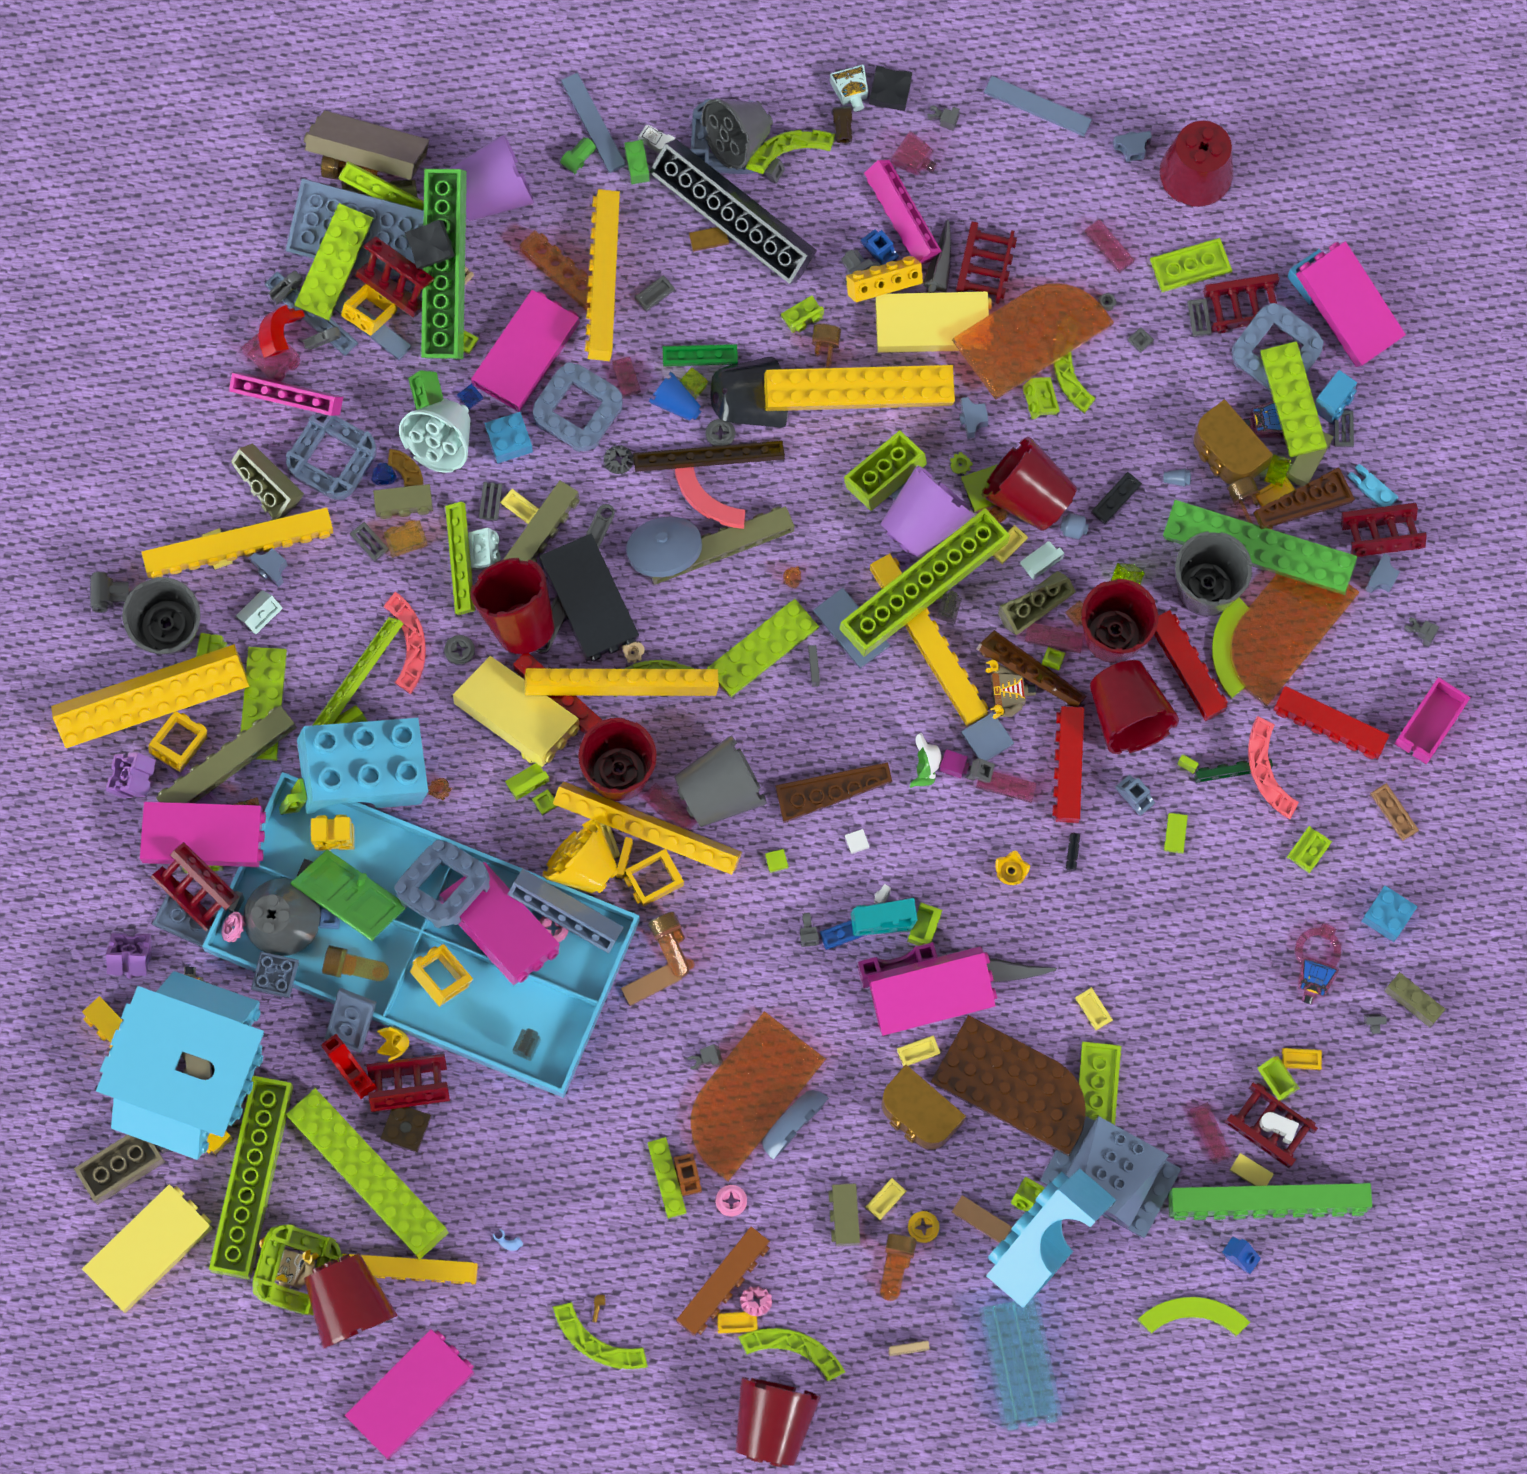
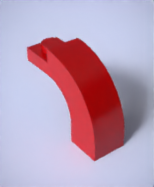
M284 305L263 318L259 327V344L264 358L278 356L289 349L284 336V326L305 317L303 309L295 311L294 308L288 309V306Z
M337 1034L320 1045L360 1099L377 1088Z

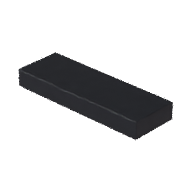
M1127 472L1091 513L1102 523L1106 524L1142 483Z

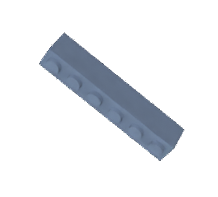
M524 869L521 870L507 894L607 953L611 951L624 928Z

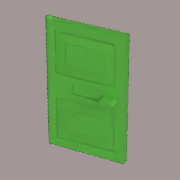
M328 849L290 883L371 941L406 909L397 897L368 878L367 874H362Z

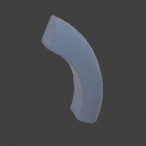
M815 1090L807 1091L800 1096L763 1138L762 1144L765 1152L772 1159H775L797 1135L796 1132L820 1111L829 1098Z

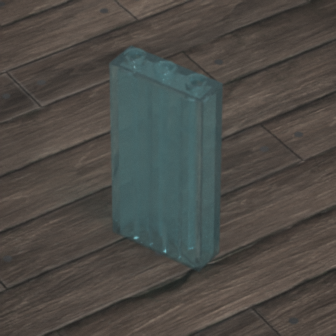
M1038 1297L1032 1298L1024 1308L1016 1301L979 1308L978 1313L1002 1429L1007 1428V1431L1018 1430L1019 1425L1026 1424L1027 1428L1038 1426L1040 1421H1046L1047 1424L1058 1422V1418L1062 1417Z

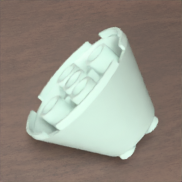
M443 399L441 402L408 413L402 419L399 426L400 439L405 449L409 448L415 455L413 458L431 470L450 473L455 469L461 468L468 457L469 410L465 405Z

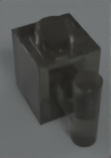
M950 591L948 594H943L937 619L953 624L956 623L962 598L956 592Z
M529 1028L527 1030L522 1029L512 1049L513 1054L532 1061L541 1041L538 1032Z

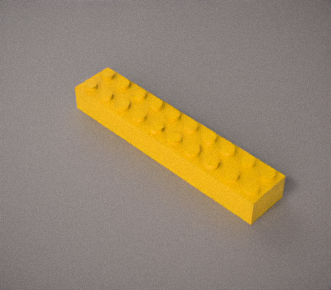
M953 365L766 370L764 373L766 411L952 406L955 402Z
M233 644L51 706L52 717L65 748H69L249 687L236 646Z

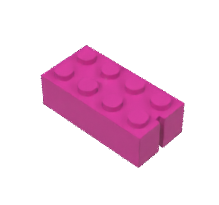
M1438 677L1394 744L1408 753L1413 751L1412 756L1427 765L1471 697Z

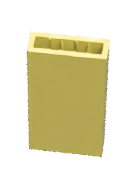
M988 292L883 294L875 299L877 353L989 350L990 344H993V333L989 331V327H992V315L989 316L988 310L992 308L991 298H988Z
M489 656L453 694L456 706L541 767L551 762L555 753L559 749H563L567 744V740L571 736L574 737L579 731V718L546 695H525V680L492 656Z
M169 1184L82 1268L124 1313L135 1305L213 1229L209 1225L212 1221L204 1213L200 1216L196 1212L198 1207L191 1200L187 1202L182 1197L184 1193L177 1186L173 1188Z

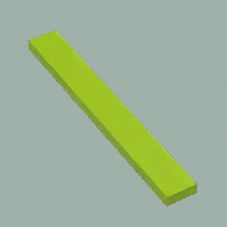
M388 617L312 726L328 725L335 722L404 623L399 619Z

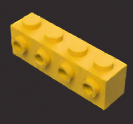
M907 256L902 260L889 261L884 265L872 266L867 270L854 271L853 274L846 275L848 296L855 302L922 284L921 262L913 256Z

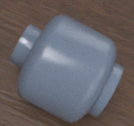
M1068 513L1067 516L1062 518L1060 531H1062L1065 537L1079 540L1083 534H1087L1089 524H1086L1084 516Z

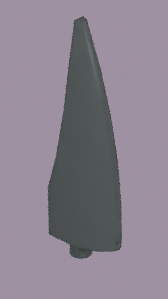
M949 220L945 222L938 243L941 252L932 259L926 271L923 286L929 288L928 293H935V291L947 292L951 265Z
M989 958L990 963L987 964L988 970H991L994 981L992 982L1027 979L1050 973L1057 969L1056 967L1022 965L997 958Z

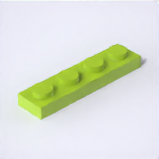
M667 1138L647 1142L667 1218L670 1219L687 1214Z

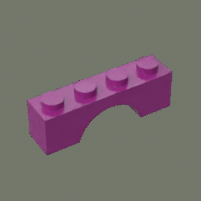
M932 942L916 946L908 954L899 958L883 960L874 957L858 961V972L863 988L870 987L868 975L930 960L938 956Z

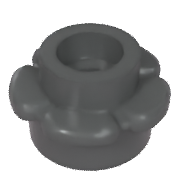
M1105 293L1098 299V306L1102 310L1111 311L1116 305V299L1110 293Z

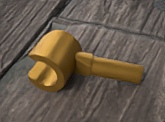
M604 1294L596 1295L594 1298L592 1322H597L599 1306L606 1305Z

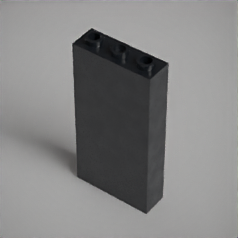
M592 533L539 556L541 566L586 662L589 660L592 662L597 661L607 652L613 654L622 645L637 642L639 633Z

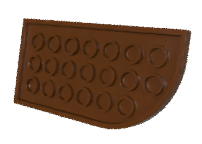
M969 1015L967 1016L933 1076L931 1084L1070 1156L1082 1134L1086 1118L1085 1100L1076 1078L1058 1061Z

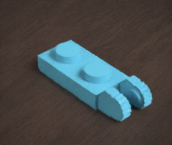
M1360 464L1355 469L1365 477L1363 481L1352 472L1348 474V478L1358 486L1357 488L1379 507L1392 506L1399 498Z

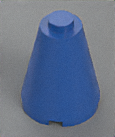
M670 372L668 375L671 378L664 379L653 394L656 398L654 400L650 398L648 402L688 421L692 418L696 420L702 412L699 410L701 405L679 379Z

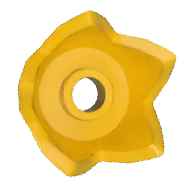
M1016 850L1012 851L1006 857L996 859L997 877L1007 885L1020 884L1028 874L1030 864L1023 861ZM1013 868L1015 873H1008V869Z
M393 1026L377 1030L386 1039V1042L377 1050V1053L391 1056L388 1058V1061L400 1057L409 1047V1038L402 1030Z

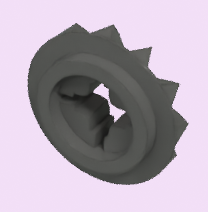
M721 419L711 421L705 432L707 441L712 446L730 445L735 438L733 424ZM719 427H721L723 433H726L722 436V440H720L718 435H715V433H718Z
M613 445V447L607 449L604 455L605 467L614 474L626 473L631 469L634 462L633 454L629 448L623 445ZM616 453L620 457H623L621 459V466L618 463V461H614V459H616Z
M456 635L446 642L444 653L448 661L455 665H464L471 661L475 654V647L470 638L464 635ZM457 643H459L461 648H465L462 651V657H460L458 652H454L457 650Z

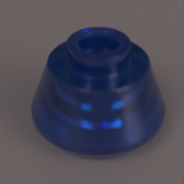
M388 463L377 464L371 477V481L379 486L392 484L397 479L392 466H389Z

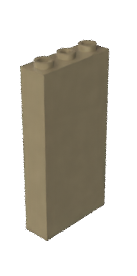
M324 110L320 116H317L315 124H312L310 127V131L306 132L304 143H306V151L345 162L349 161L359 166L412 180L427 156L429 139Z

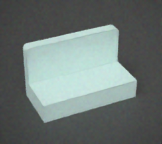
M1048 541L1024 558L1020 564L1034 580L1062 560L1064 552L1061 548L1056 550L1052 543Z
M262 590L236 617L244 622L256 635L283 608L272 595Z

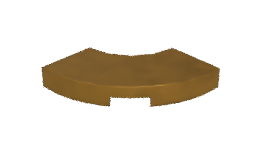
M389 449L387 467L401 474L404 479V486L424 485L421 470L411 457L399 450Z

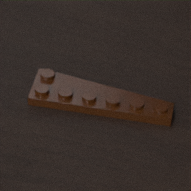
M1338 467L1305 486L1299 487L1293 492L1255 510L1253 514L1260 528L1265 529L1350 504L1355 498Z
M995 630L977 647V650L984 657L992 658L1070 706L1078 707L1087 697Z
M887 762L775 785L783 823L892 783V777Z

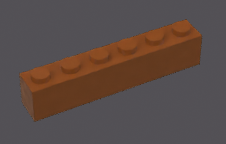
M751 1226L679 1315L676 1322L694 1337L697 1334L702 1335L708 1327L706 1322L718 1315L720 1312L718 1307L722 1302L726 1304L731 1299L733 1294L730 1292L735 1286L739 1288L745 1281L743 1276L746 1272L749 1271L751 1273L758 1264L755 1262L758 1257H764L769 1251L770 1247L768 1245L770 1241Z

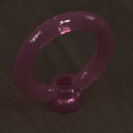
M1322 923L1320 928H1311L1302 933L1295 945V955L1298 963L1304 968L1303 946L1306 940L1312 936L1320 935L1330 940L1333 945L1334 954L1326 966L1335 968L1341 958V945L1338 938L1334 935L1337 929Z

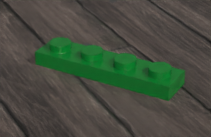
M737 344L662 346L663 367L738 364Z

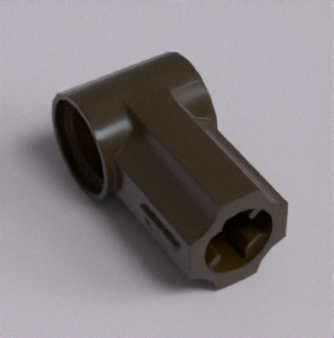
M851 106L833 107L836 142H852Z

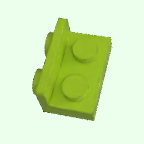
M811 295L781 313V317L792 333L796 331L802 332L807 328L808 324L811 322L817 323L823 318L824 308L820 307Z
M1051 377L1031 378L1023 385L1028 411L1032 419H1037L1040 415H1055L1060 412Z
M1025 1176L1011 1204L1025 1212L1029 1211L1036 1203L1035 1199L1045 1187Z

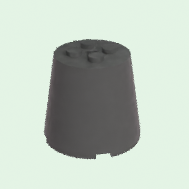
M1203 532L1187 540L1181 547L1175 563L1177 590L1181 602L1188 610L1195 614L1211 616L1224 611L1247 589L1252 577V561L1244 545L1233 536L1223 532Z
M156 577L138 584L128 595L122 613L125 630L133 643L147 652L167 655L181 652L191 644L199 628L201 618L200 606L194 593L182 582L168 577ZM170 621L171 626L165 628L163 623Z
M732 735L674 776L679 787L677 792L682 800L685 799L688 805L686 809L690 817L694 816L700 827L768 804L764 794H759L761 787L740 748L736 750L735 745L737 742Z

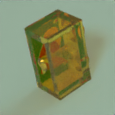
M420 520L408 521L404 526L390 527L384 532L392 558L428 546Z

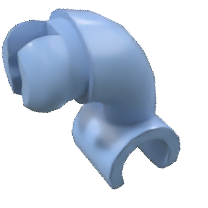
M501 1229L499 1230L503 1235L502 1238L497 1239L493 1234L494 1240L507 1250L515 1251L523 1246V1242L519 1237H516L514 1240H506L504 1238L505 1233Z

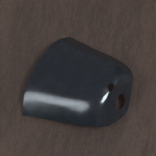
M765 357L733 364L717 370L712 376L710 391L711 405L716 415L721 420L730 423L777 428L785 427L788 411H766L764 373L766 370H781L778 361L774 357ZM723 388L727 389L726 394L723 393ZM715 392L719 395L717 404L714 402Z

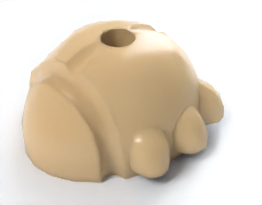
M634 642L629 645H622L623 654L628 663L631 661L636 663L637 660H642L641 657L644 654L645 648L641 643Z

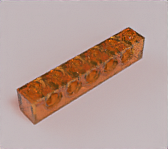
M534 230L519 245L520 252L587 311V308H590V303H587L588 291L591 292V287H588L587 273L583 269L579 270L574 266L575 263L571 258L564 257L561 254V250L556 245L552 246L543 233L539 234ZM544 249L546 253L539 254L538 251ZM554 261H557V262L560 263V264L557 265V266L551 265V263L554 262ZM567 273H571L573 275L571 278L564 277V275ZM584 285L586 289L579 290L578 287Z

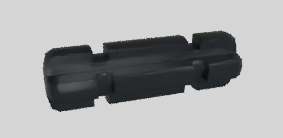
M1071 833L1066 869L1075 871L1077 868L1076 861L1078 859L1080 834Z

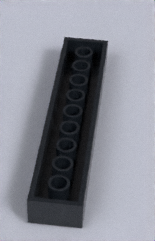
M674 139L665 143L649 173L786 282L792 284L799 280L817 250L680 141Z

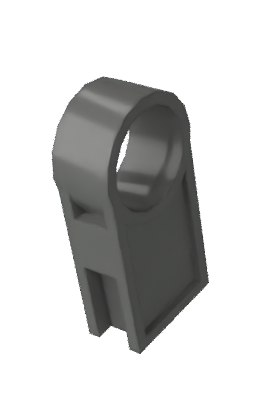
M297 271L291 272L268 292L270 299L278 305L302 283L303 277Z
M333 327L303 339L302 342H304L305 349L312 350L339 339L341 333L339 327Z

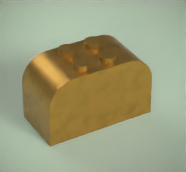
M1225 399L1200 418L1194 434V445L1199 452L1200 459L1203 462H1208L1215 476H1220L1224 482L1231 485L1246 477L1253 479L1269 467L1273 454Z
M905 1065L886 1086L883 1093L882 1110L890 1120L889 1124L897 1131L901 1129L905 1133L904 1137L910 1143L916 1142L925 1149L933 1150L942 1147L964 1123L966 1117L908 1065Z

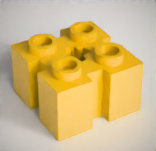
M325 815L311 818V842L315 850H355V827L351 818L347 817V815H336L334 819H328V816Z

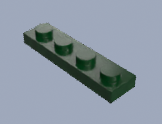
M1269 759L1270 766H1271V769H1272V767H1273L1272 759ZM1247 761L1236 762V765L1231 766L1221 764L1214 769L1209 767L1200 768L1196 771L1194 778L1196 783L1251 774V770Z

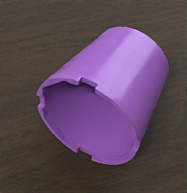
M505 135L498 137L449 168L467 171L466 217L469 221L534 203L523 172L519 174L515 164L518 162Z
M917 465L885 515L881 525L888 531L886 534L892 540L900 543L899 546L903 550L921 559L972 519L975 512L970 511L971 508L942 482L939 481L937 484L931 479L932 474Z

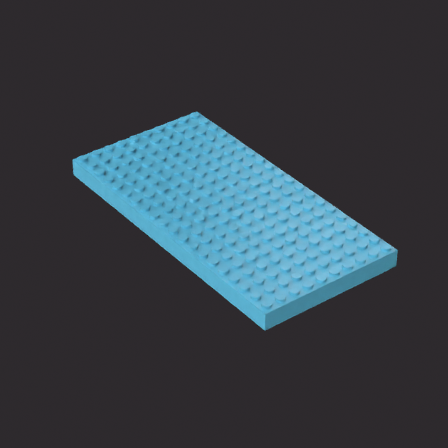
M282 772L264 811L266 812V822L262 823V831H265L264 842H261L260 849L263 850V861H260L259 867L239 866L230 888L234 892L238 891L243 894L244 901L239 913L244 916V909L250 895L260 885L277 878L294 880L304 858L314 862L325 852L316 851L311 842V818H316L319 815L328 816V819H334L336 815H347V817L351 818L355 827V850L331 849L329 851L362 874H367L368 878L397 898L394 887L399 878L425 849L436 840L449 842L482 863L485 861L509 889H511L522 868L358 802L330 805L317 810L313 814H306L304 804L299 812L280 815L279 806L287 794H291V789L299 779ZM440 864L418 889L439 901V894L464 876L449 866H442ZM530 872L623 926L624 928L611 951L607 953L568 931L567 937L559 942V954L551 961H546L540 970L531 972L524 982H518L513 986L458 924L456 926L454 924L441 926L440 929L435 927L431 921L407 907L373 941L340 919L339 929L319 928L315 938L305 949L284 957L299 960L293 988L332 1004H335L340 988L376 1001L372 1016L373 1021L388 1027H396L405 1034L564 1098L640 922V917L637 914L565 885L546 880L544 877ZM526 906L527 909L538 919V921H540L543 915ZM221 907L202 946L204 951L255 972L260 952L263 951L251 942L245 927H243L244 931L241 932V937L237 938L235 942L229 943L222 938V925L230 915L229 909L225 910ZM552 921L551 927L546 929L551 930L552 936H554L555 931L562 928L556 927ZM444 944L471 975L473 980L467 989L439 1007L410 973V970L413 967L412 962L417 957H424L432 947L436 946L438 948ZM328 947L343 950L337 975L322 972ZM439 959L423 968L441 990L456 982V979Z

